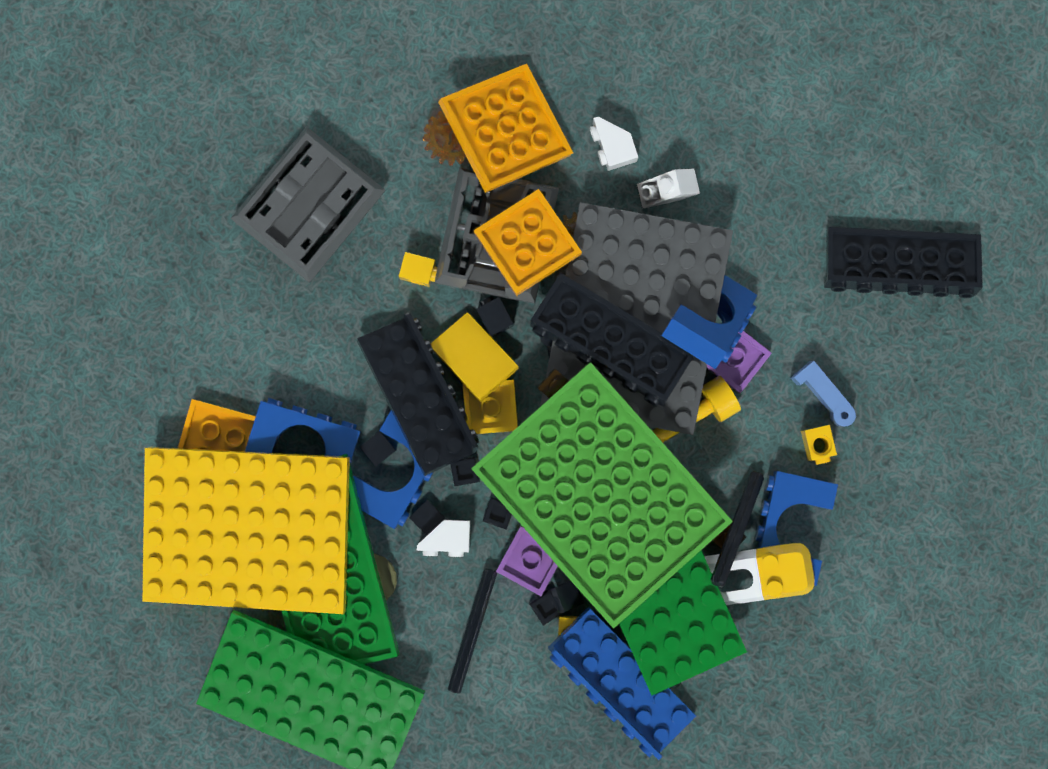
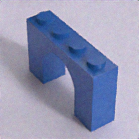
M725 275L717 311L722 324L708 321L681 304L661 336L716 369L721 361L726 363L733 353L734 349L732 348L735 347L741 338V333L756 309L753 303L757 294Z
M268 398L267 402L260 401L245 452L274 453L278 439L283 432L293 426L306 425L315 429L323 438L326 448L325 456L347 454L350 457L351 465L361 431L356 430V424L343 420L341 425L331 422L333 417L320 413L317 414V417L306 415L307 409L294 405L292 410L282 407L283 402Z
M390 411L379 431L400 442L411 452L415 465L411 480L402 489L387 492L376 488L357 476H353L362 511L396 529L398 525L403 527L410 515L406 510L411 502L417 503L423 492L419 489L424 480L428 482L434 472L426 476L423 475L392 411Z
M774 471L773 476L769 475L766 483V490L769 491L768 501H763L760 515L764 516L762 526L758 525L755 540L759 541L757 549L781 545L777 538L776 526L780 515L788 507L795 504H806L833 510L838 484ZM811 558L815 578L814 586H817L822 561Z

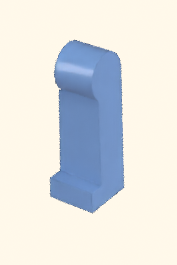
M809 361L790 377L796 385L805 383L830 412V419L833 424L844 427L851 425L855 421L856 413L854 408L815 361Z

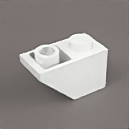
M600 117L593 118V126L590 127L593 141L599 142L601 150L597 152L601 165H606L609 171L637 162L638 154L631 133Z
M675 169L637 184L643 208L671 203L700 194L694 169Z
M442 521L417 545V551H423V556H438V551L448 552L450 557H464V552H469L471 521Z

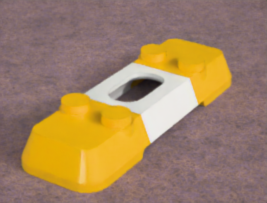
M789 543L738 551L731 570H749L753 576V584L747 589L728 592L720 591L726 605L807 594L813 589L815 584L810 551L802 543ZM720 554L704 556L711 573L714 571Z

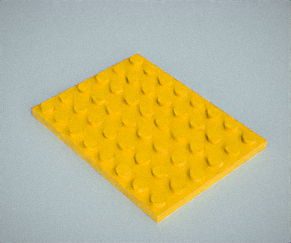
M146 447L144 460L142 601L344 614L346 612L350 457Z

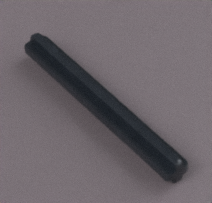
M752 471L749 475L733 517V522L730 525L710 579L714 586H725L764 481L761 472Z
M485 568L482 574L448 686V690L453 693L460 694L497 576V572L492 569Z

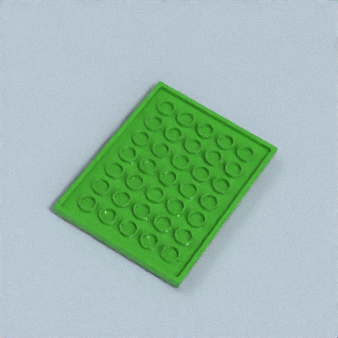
M591 362L471 468L613 629L733 522Z

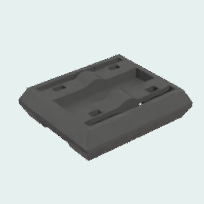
M306 127L230 219L310 283L386 190L311 129ZM304 154V156L294 166V164L297 162V156ZM309 156V164L303 166L301 163ZM294 166V168L289 172V174L285 176L289 169ZM278 184V186L276 187L275 191H274V192L270 195V197L265 201V199H266L267 196L270 194V192H271V191L275 188V186ZM363 186L367 189L366 193L352 208L343 222L337 225L338 221L342 218L340 212L345 206L347 207L350 200L356 196L359 189ZM350 189L349 195L351 196L348 199L342 198L345 192ZM265 201L261 208L256 212L257 204H262ZM268 205L269 212L261 215L260 212ZM334 229L335 231L328 240L324 242L310 261L304 264L301 261L302 258L309 253L321 235L324 233L327 236ZM309 238V247L302 248V244Z
M459 168L434 283L535 304L540 281L516 296L474 234V230L538 189L555 211L559 188L516 179L485 193L474 170ZM468 185L476 186L466 225L460 224ZM476 197L482 198L481 206H479L480 200H476ZM458 230L464 231L463 247L457 274L450 273L457 233ZM462 258L469 259V262H468V266H467V267H466V263H467V262L462 261Z

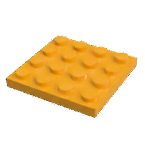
M527 64L457 91L438 101L485 193L573 154Z

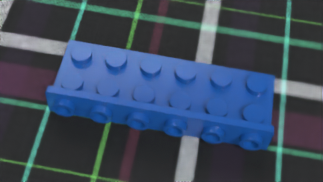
M589 607L548 646L552 653L550 659L560 669L565 666L570 671L568 677L578 687L583 684L588 689L586 695L595 704L600 701L606 707L604 713L613 722L618 719L624 725L621 728L622 731L631 740L636 737L641 742L639 748L649 758L654 755L660 760L663 757L660 752L696 717L670 688L651 695L631 649Z

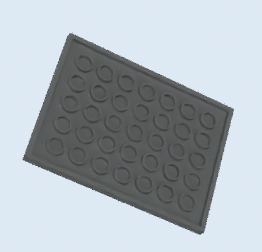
M580 202L573 239L582 251V254L568 263L566 276L662 334L681 304L704 319L715 323L733 230ZM553 341L546 377L555 368L570 381L587 365L577 359L578 355L570 350L564 352L554 345L555 341ZM695 356L693 357L664 407L659 404L654 406L644 399L645 396L638 391H635V393L630 392L621 385L622 382L614 377L609 379L602 375L647 426L690 435L694 434L707 364ZM542 394L540 405L549 400L545 394Z

